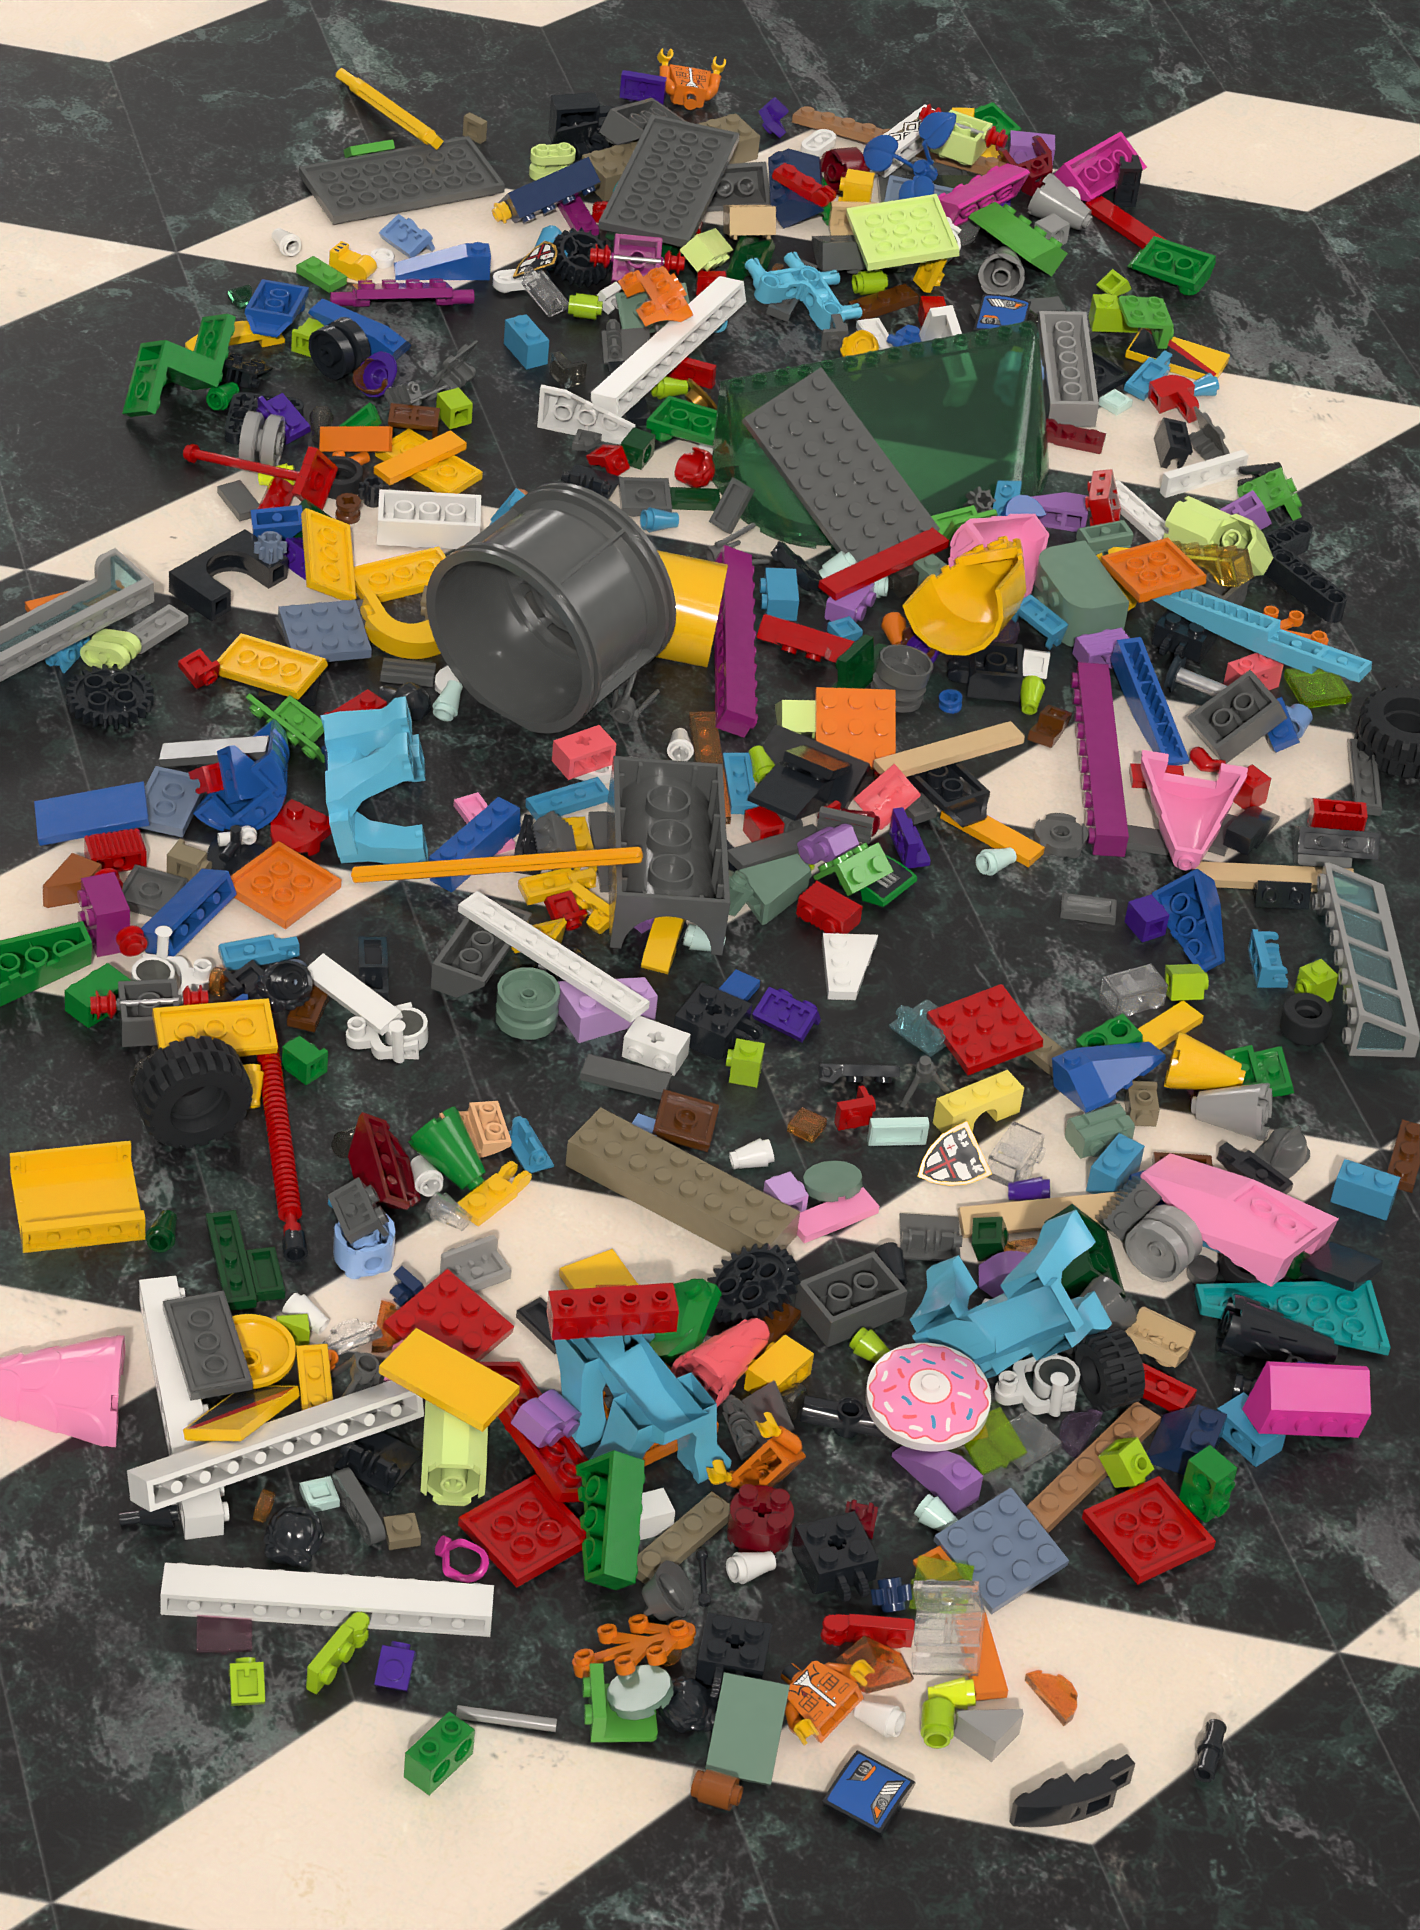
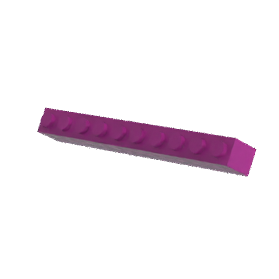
M724 545L714 561L728 564L714 633L715 728L745 738L749 729H753L758 720V714L755 712L758 698L755 697L757 687L755 672L757 664L754 663L756 647H754L756 636L754 622L756 615L753 614L755 582L752 579L755 567L752 566L751 554Z
M1078 662L1076 673H1071L1070 686L1075 688L1072 694V704L1076 705L1074 721L1078 722L1076 725V738L1080 739L1078 742V756H1082L1080 758L1079 771L1084 773L1082 775L1081 789L1086 791L1083 797V807L1088 808L1085 814V825L1090 826L1088 828L1087 844L1092 845L1093 855L1125 857L1129 834L1109 664Z

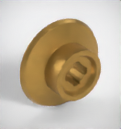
M688 378L687 382L691 387V390L685 395L688 402L718 411V407L706 392Z

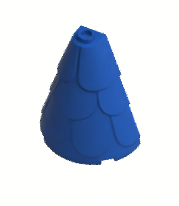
M275 719L271 720L252 736L269 735L270 738L268 753L259 760H255V763L250 768L267 788L247 803L230 805L226 804L224 790L207 794L193 812L203 823L220 831L230 830V827L233 825L240 827L247 825L258 830L268 825L278 815L286 799L287 771L290 755L286 731Z

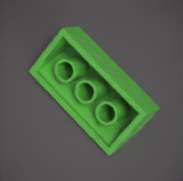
M994 202L970 214L968 218L1050 276L1055 273L1068 254L1061 249L1063 245L1052 236L1050 239H1047L1045 237L1047 232L1037 225L1033 229L1030 226L1032 222L1022 214L1019 217L1015 216L1016 210L1006 203L1004 206H1001Z

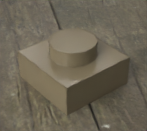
M469 112L464 116L463 136H469L479 144L486 141L487 121Z
M415 1513L383 1517L389 1550L421 1546V1535Z

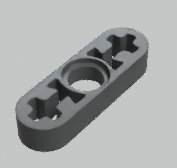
M347 1467L333 1472L331 1478L339 1499L364 1542L371 1546L384 1541L386 1534L382 1520L352 1470Z

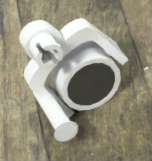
M168 926L157 927L155 929V933L158 935L157 954L142 953V959L136 961L132 966L131 981L173 979L176 971L181 981L178 995L182 996V992L187 985L191 991H197L199 985H202V991L210 990L213 985L211 962L207 959H198L193 964L194 968H189L188 962L183 957L168 956L169 936L172 934V929Z
M411 1002L395 1006L402 1012L403 1018L389 1023V1030L385 1033L387 1044L385 1046L381 1042L378 1032L367 1025L364 1018L355 1016L347 1022L346 1043L352 1049L371 1048L374 1057L380 1060L393 1059L397 1063H402L405 1059H419V1051L428 1043V1020L423 1012L412 1007Z
M1057 1354L1037 1361L1034 1357L1020 1360L1014 1363L1012 1371H1003L999 1375L994 1397L998 1403L1005 1406L1023 1403L1024 1407L1034 1415L1049 1413L1051 1416L1058 1417L1061 1412L1074 1411L1080 1371L1075 1362ZM1034 1371L1033 1392L1025 1378L1026 1372Z

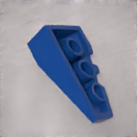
M482 242L464 243L394 262L395 280H429L431 278H442L443 280H490L489 243Z
M323 298L308 312L324 326L340 317H347L355 321L363 329L368 339L370 356L382 351L390 353L396 361L411 347L409 342L388 326Z
M1151 1042L1075 1048L1052 1058L1054 1087L1083 1112L1087 1113L1116 1099V1093L1119 1090L1130 1088L1133 1085L1132 1080L1137 1076H1145L1166 1059V1055Z

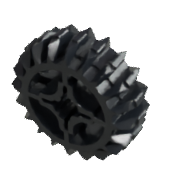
M572 227L569 232L564 230L561 235L558 234L555 237L553 244L557 247L559 254L556 265L551 268H555V275H561V281L567 279L570 285L577 283L580 288L585 284L589 288L592 284L597 285L600 280L603 281L606 278L607 273L611 269V259L610 264L606 268H604L602 263H597L594 268V263L589 262L590 248H595V244L598 245L599 249H604L606 246V240L600 241V234L594 236L591 230L584 232L583 228H581L579 231H576Z

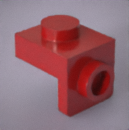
M198 649L180 659L178 667L193 686L198 689L203 685L208 686L217 680L220 663L217 660L211 662L204 652Z
M572 890L546 897L544 900L551 920L565 918L567 921L565 929L567 931H572L582 926L583 920L588 915L586 909H579Z
M864 1085L858 1086L856 1099L837 1102L834 1123L838 1131L870 1124L872 1113L876 1110V1103L874 1097L869 1095Z

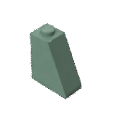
M798 854L739 870L748 877V884L754 891L746 904L761 925L770 922L795 902L800 894L802 895L808 889L809 879L811 878L809 865L804 863Z

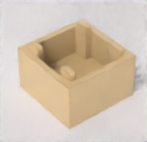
M723 205V233L729 235V238H733V240H737V235H762V238L771 239V235H776V206Z

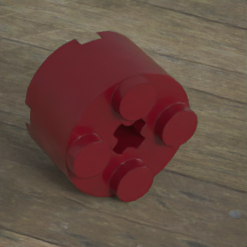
M857 147L831 149L826 151L821 158V169L824 172V179L828 186L835 190L836 195L843 194V191H839L841 177L846 178L848 169L870 172L862 152Z
M745 1484L741 1486L730 1505L727 1525V1538L730 1544L732 1542L738 1548V1552L771 1551L773 1554L780 1550L783 1552L790 1542L794 1518V1508L790 1501L789 1493L784 1489H776L765 1485Z

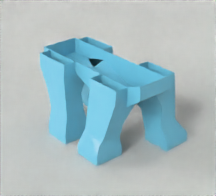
M406 696L394 698L382 709L339 711L320 715L328 752V771H325L326 804L329 812L331 832L341 863L369 861L398 864L429 861L428 847L422 824L407 827L369 820L356 811L365 799L403 781H426L423 750L419 734L412 735V720Z
M1077 1210L1048 1220L1042 1226L1037 1245L1002 1282L1001 1287L1004 1293L971 1310H968L969 1296L978 1286L959 1255L932 1265L926 1271L927 1290L922 1303L910 1318L916 1330L912 1335L916 1343L940 1344L963 1353L978 1365L986 1379L998 1375L1023 1357L1034 1356L1037 1361L1073 1348L1085 1336L1108 1329L1112 1322L1095 1291L1087 1293L1084 1297H1076L1070 1300L1061 1284L1062 1271L1073 1259L1091 1248L1095 1243L1094 1238Z
M655 1333L554 1340L560 1369L562 1396L582 1413L578 1420L580 1426L572 1437L580 1449L601 1440V1444L590 1459L613 1450L643 1459L646 1451L654 1443L665 1445L677 1439V1458L693 1474V1478L698 1484L709 1479L706 1468H714L712 1464L714 1460H722L726 1470L730 1469L731 1459L717 1443V1403L692 1373L678 1378L675 1377L649 1345L654 1339ZM606 1383L614 1396L608 1420H606L603 1404V1389Z

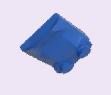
M262 279L245 308V316L252 333L277 338L294 321L295 317L305 310V301L308 297L309 287Z

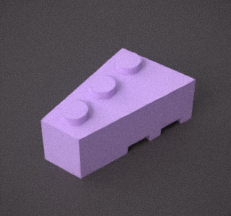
M646 978L616 979L650 1001L649 1009L640 1016L655 1021L658 995ZM558 981L560 986L558 1014L578 1043L628 1029L634 1022V1020L631 1023L568 982Z

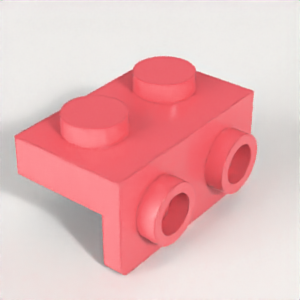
M893 764L858 794L854 800L863 811H873L876 816H879V829L882 830L891 822L893 808L903 807L905 810L921 794L901 770Z

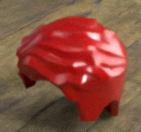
M692 447L693 453H684L678 459L674 476L677 480L692 488L707 486L712 481L715 473L712 454L707 450Z

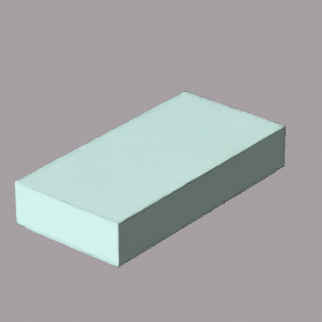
M928 1117L870 1118L867 1136L868 1146L926 1145L929 1130Z

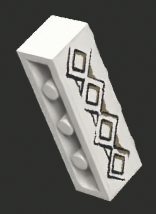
M926 104L883 134L890 135L898 141L899 145L895 154L907 161L923 150L922 142L924 139L919 135L921 124L919 115L922 108L927 107ZM893 158L892 164L887 170L875 173L886 178L904 163Z

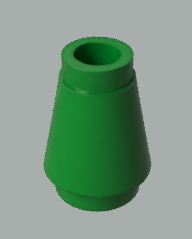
M230 382L216 388H211L206 396L207 404L213 410L226 409L231 403L233 395L239 393V387L236 383Z

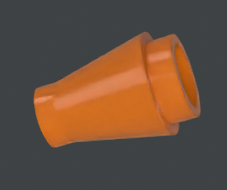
M898 612L888 613L882 619L881 628L891 645L901 644L903 631L906 629V619Z

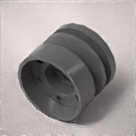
M898 644L884 647L880 652L876 672L873 675V681L869 689L896 690V712L907 713L918 710L926 693V685L931 677L933 662L921 650L911 646Z

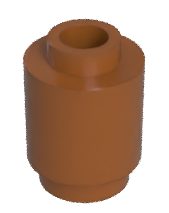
M710 1769L706 1771L698 1770L691 1786V1796L696 1797L698 1802L730 1811L733 1805H739L743 1794V1786L739 1785V1778Z

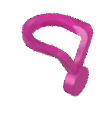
M444 1535L439 1538L436 1544L435 1554L442 1557V1570L445 1576L457 1581L471 1583L479 1580L486 1573L489 1565L488 1555L477 1544L465 1539L452 1541L451 1538ZM457 1547L476 1551L481 1557L480 1567L473 1574L466 1575L450 1567L449 1551Z

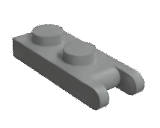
M168 604L126 632H130L138 637L142 646L139 654H142L188 624V615Z

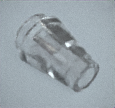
M439 1191L432 1196L425 1209V1212L430 1214L431 1219L461 1231L465 1230L472 1218L447 1193L442 1194Z

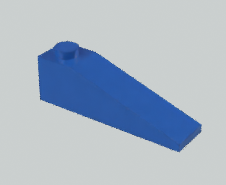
M1195 869L1152 892L1153 897L1164 906L1169 914L1167 927L1170 929V933L1178 940L1183 947V951L1193 964H1198L1204 972H1207L1225 962L1221 904L1215 881L1199 869Z

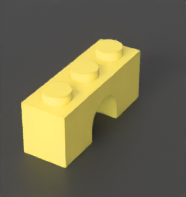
M1008 1070L937 1098L933 1124L943 1134L967 1121L973 1132L976 1119L985 1111L996 1122L1019 1113L1024 1087Z

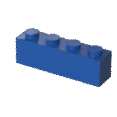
M497 797L430 855L429 861L493 857L503 848L505 843L519 834L521 829L520 808ZM471 875L430 878V881L452 893Z
M201 869L141 928L144 932V937L147 939L145 953L157 954L158 935L155 933V929L159 926H168L172 929V934L169 936L168 956H175L237 895L229 871Z

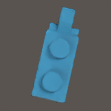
M1164 350L1157 359L1149 357L1126 382L1124 391L1144 401L1149 394L1150 381L1168 375L1171 368L1169 367L1170 359L1173 354Z
M274 934L219 944L218 953L224 970L231 971L240 969L252 959L257 965H264L298 957L300 955V945L297 936L281 939L275 938Z

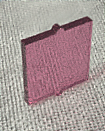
M197 1615V1652H221L223 1655H226L228 1652H252V1619Z

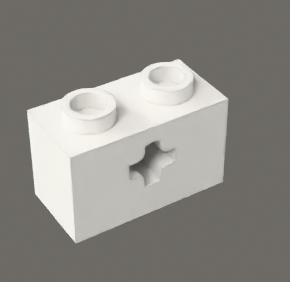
M639 1016L634 1020L624 1036L622 1057L675 1076L688 1056L691 1034Z

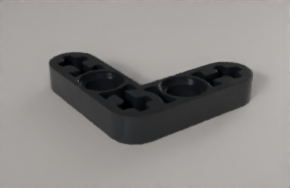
M249 392L234 394L225 424V440L230 444H239L244 419H236V417L245 418L248 411L257 412L258 397L263 396L268 401L275 397V395ZM287 397L303 416V402L298 398Z

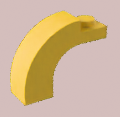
M374 591L364 594L360 611L363 619L366 621L365 631L367 637L375 646L391 655L407 659H423L441 654L433 637L429 620L414 624L397 621L385 611Z

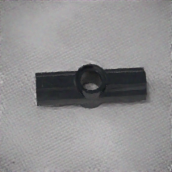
M808 1395L804 1396L800 1422L830 1427L838 1436L843 1438H852L860 1433L890 1439L875 1425L867 1407H864L859 1399L844 1397L839 1401H833Z

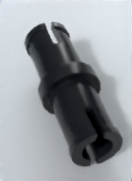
M1210 1719L1209 1722H1206L1203 1740L1198 1743L1197 1754L1199 1757L1194 1769V1776L1201 1782H1211L1212 1779H1215L1217 1763L1223 1757L1224 1748L1222 1743L1227 1726L1221 1720Z

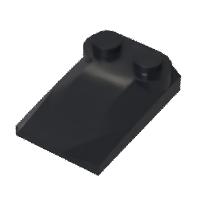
M960 762L906 777L919 793L922 792L962 828L987 818V804L990 791Z

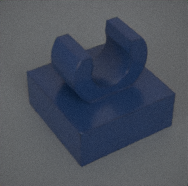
M401 1266L393 1273L398 1284L389 1293L394 1297L393 1301L402 1307L424 1289V1286L415 1276Z

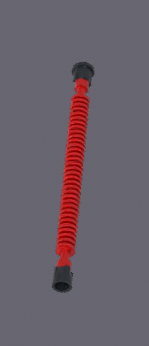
M255 989L248 994V1000L264 998L258 995ZM275 1030L278 1044L277 1053L257 1055V1061L261 1065V1071L264 1072L262 1099L278 1217L285 1222L283 1226L284 1239H282L283 1255L285 1260L295 1263L303 1261L308 1256L305 1233L301 1229L300 1223L297 1222L302 1216L279 1043Z

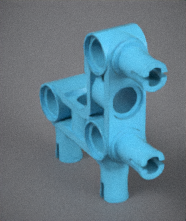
M790 252L784 257V262L788 265V269L767 272L761 266L758 258H754V260L751 258L745 263V268L753 278L754 296L757 301L763 304L779 303L782 300L793 298L803 301L810 312V317L821 330L830 329L831 314H841L843 322L849 319H858L862 316V308L859 307L858 303L842 306L830 289L829 285H837L840 282V275L837 273V270L820 272L814 267L804 265L797 252Z

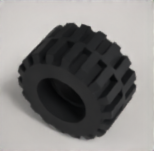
M1113 1328L1085 1336L1075 1348V1364L1080 1371L1079 1383L1086 1398L1098 1411L1106 1412L1141 1400L1145 1389L1144 1367L1137 1347L1124 1330Z

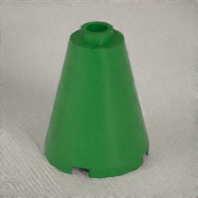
M453 1106L442 1112L445 1116L443 1119L441 1117L433 1118L420 1128L407 1143L461 1190L469 1188L470 1191H473L485 1181L482 1176L485 1175L486 1170L458 1109Z

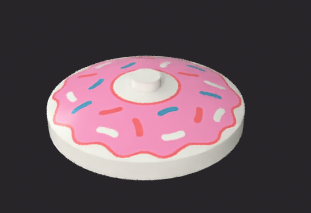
M935 1343L907 1344L886 1353L877 1361L869 1374L865 1396L870 1417L887 1437L905 1447L928 1452L954 1449L972 1440L984 1427L991 1405L989 1383L978 1365L963 1353Z

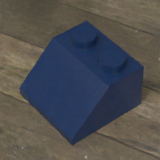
M1198 1404L1164 1414L1147 1453L1151 1463L1185 1475L1190 1458L1209 1445L1217 1450L1222 1438L1227 1414Z

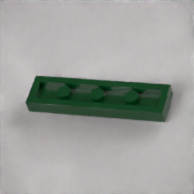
M236 1210L206 1213V1226L221 1291L225 1293L230 1311L257 1307V1298Z

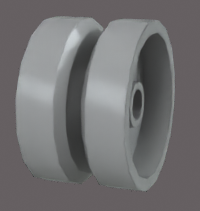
M248 411L241 429L239 458L278 466L284 446L285 418L280 415L270 414L265 421L261 412Z
M1165 1204L1155 1206L1126 1235L1125 1240L1126 1252L1133 1265L1145 1276L1163 1283L1173 1281L1201 1253L1203 1246L1202 1235L1196 1223L1185 1212Z

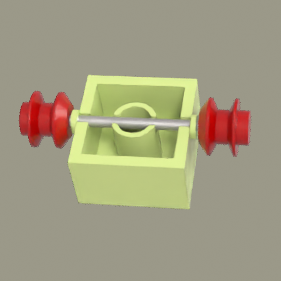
M928 104L927 107L922 108L919 120L922 122L927 115L934 112H942L941 108L938 107L936 110H932L931 104ZM950 110V113L957 115L952 133L943 146L935 150L930 149V152L936 153L943 158L957 160L960 164L972 166L991 145H995L996 151L1004 148L1008 135L1005 134V129L997 132L996 126L992 127V123Z

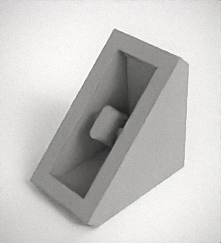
M1023 1709L957 1711L954 1736L987 1760L993 1762L1019 1735L1024 1715Z

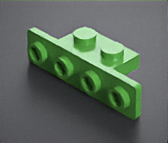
M250 693L246 696L251 705L248 709L258 719L264 717L267 719L266 723L275 719L286 731L289 743L293 746L299 744L303 747L301 750L311 760L317 758L322 763L325 762L321 749L314 744L324 733L322 720L290 695L274 712Z

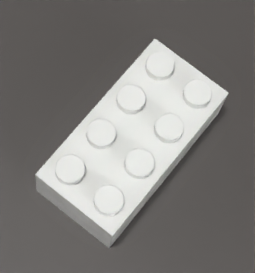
M379 489L377 545L413 548H434L439 546L440 549H457L464 546L480 533L481 495Z

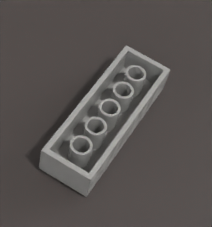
M1039 311L1036 334L1039 358L1042 360L1045 373L1042 384L1046 416L1048 419H1055L1058 424L1096 427L1099 402L1087 313Z

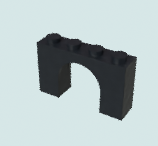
M244 529L169 571V593L212 622L231 611V590L212 576L228 571L241 572L249 575L269 589L287 579L288 558L283 555V559L276 563L268 564L259 559V554L254 553V542L258 541V537Z

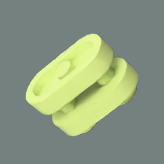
M565 142L534 146L530 153L532 163L529 168V176L533 180H538L573 164L576 149Z
M103 628L97 631L92 639L80 649V656L90 667L96 666L98 669H102V665L106 664L108 668H112L114 664H117V669H122L141 652L142 646L138 637L130 632Z

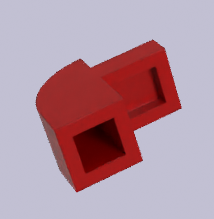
M1167 375L1150 381L1148 398L1159 414L1177 407L1188 424L1197 420L1194 407L1196 406L1199 409V403L1194 396L1195 384L1191 380L1179 375Z

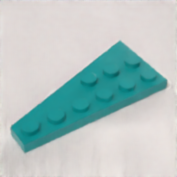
M1371 1280L1366 1281L1353 1292L1324 1281L1277 1282L1271 1287L1265 1283L1196 1284L1194 1293L1200 1315L1221 1319L1229 1297H1232V1293L1258 1301L1261 1303V1306L1282 1313L1286 1318L1313 1327L1314 1331L1333 1338L1334 1344L1389 1355L1391 1347Z

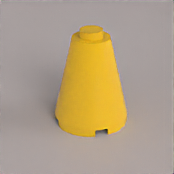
M1179 1032L1172 1050L1164 1087L1169 1089L1213 1090L1242 1086L1246 1071L1241 1070L1242 1064L1185 1033Z

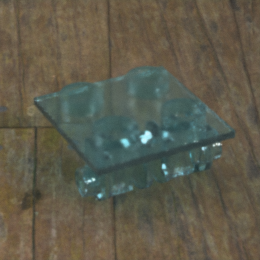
M926 999L913 1009L903 1005L897 1009L896 1015H898V1019L889 1024L892 1030L930 1057L946 1047L944 1044L946 1036L943 1035V1030L936 1028L927 1020V1012L939 1007Z

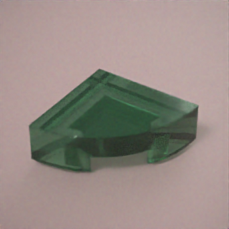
M250 285L228 290V298L239 310L245 308L252 297Z

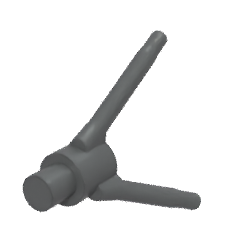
M922 1056L919 1062L913 1064L916 1068V1075L900 1106L902 1108L906 1107L920 1083L926 1084L934 1081L945 1094L952 1092L940 1079L936 1071H934V1065L929 1056Z

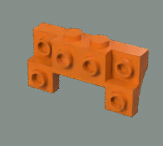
M664 266L650 270L645 276H642L639 270L629 272L618 281L627 298L646 291L650 301L643 303L640 308L636 309L645 327L664 320L682 322L693 316L688 303L684 299L687 294L682 284L678 281L675 273L670 275Z

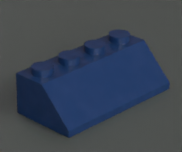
M789 148L784 151L775 152L772 156L768 157L770 204L776 206V218L783 229L824 211V207L806 200L772 178L773 171L783 163L795 166L798 171L806 176L814 178L817 183L823 186L821 159L819 156Z
M587 157L507 193L498 203L504 201L508 205L512 214L510 219L514 223L522 220L523 224L535 219V214L541 211L543 214H547L555 210V205L561 202L563 205H567L575 201L576 195L582 193L583 196L595 192V187L601 181L590 158Z

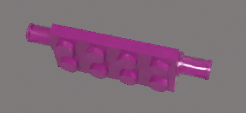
M431 278L429 283L420 282V279H405V283L396 282L395 279H383L382 283L377 284L373 283L372 280H358V284H352V292H330V302L339 306L366 307L370 306V299L435 298L436 305L474 304V290H453L442 278Z

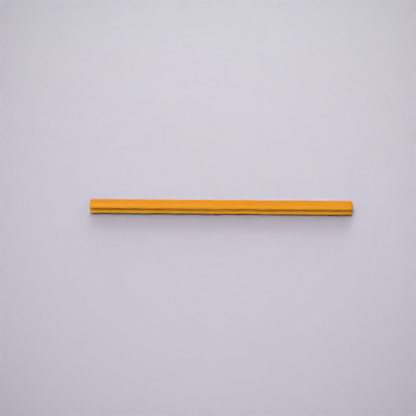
M640 847L356 866L352 868L351 877L354 883L639 864L642 862L643 853Z

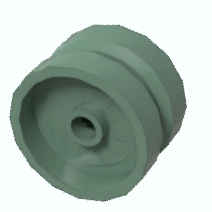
M518 968L507 972L501 977L497 985L495 1010L497 1025L509 1036L522 1040H535L547 1036L555 1029L558 1022L559 983L546 971L536 968Z

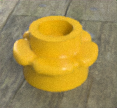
M504 201L494 203V208L492 209L493 217L497 222L502 221L506 224V220L512 218L508 205Z

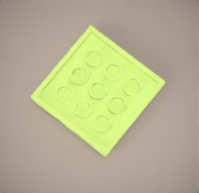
M937 194L846 208L847 219L868 271L959 256V246Z

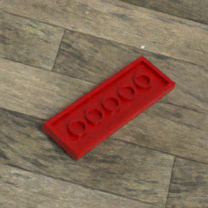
M478 1362L520 1386L519 1394L498 1415V1418L503 1423L506 1431L512 1436L520 1451L530 1462L535 1473L550 1491L551 1496L556 1502H582L578 1500V1488L582 1486V1477L576 1475V1465L588 1461L573 1437L567 1438L564 1436L553 1446L546 1445L538 1448L511 1424L520 1406L528 1400L542 1395L520 1362Z

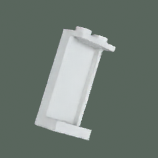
M953 305L930 308L919 335L922 342L936 341L950 384L942 402L943 406L961 407L966 404L977 378Z

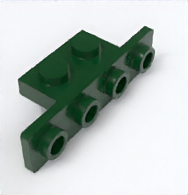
M741 235L727 269V277L743 281L746 276H750V273L745 268V263L751 258L753 260L758 258L761 266L767 271L775 249L773 240L758 242L757 235Z
M864 634L845 653L838 657L836 661L838 681L831 688L865 689L873 681L872 678L876 672L880 652L887 645L878 643L874 647V637Z

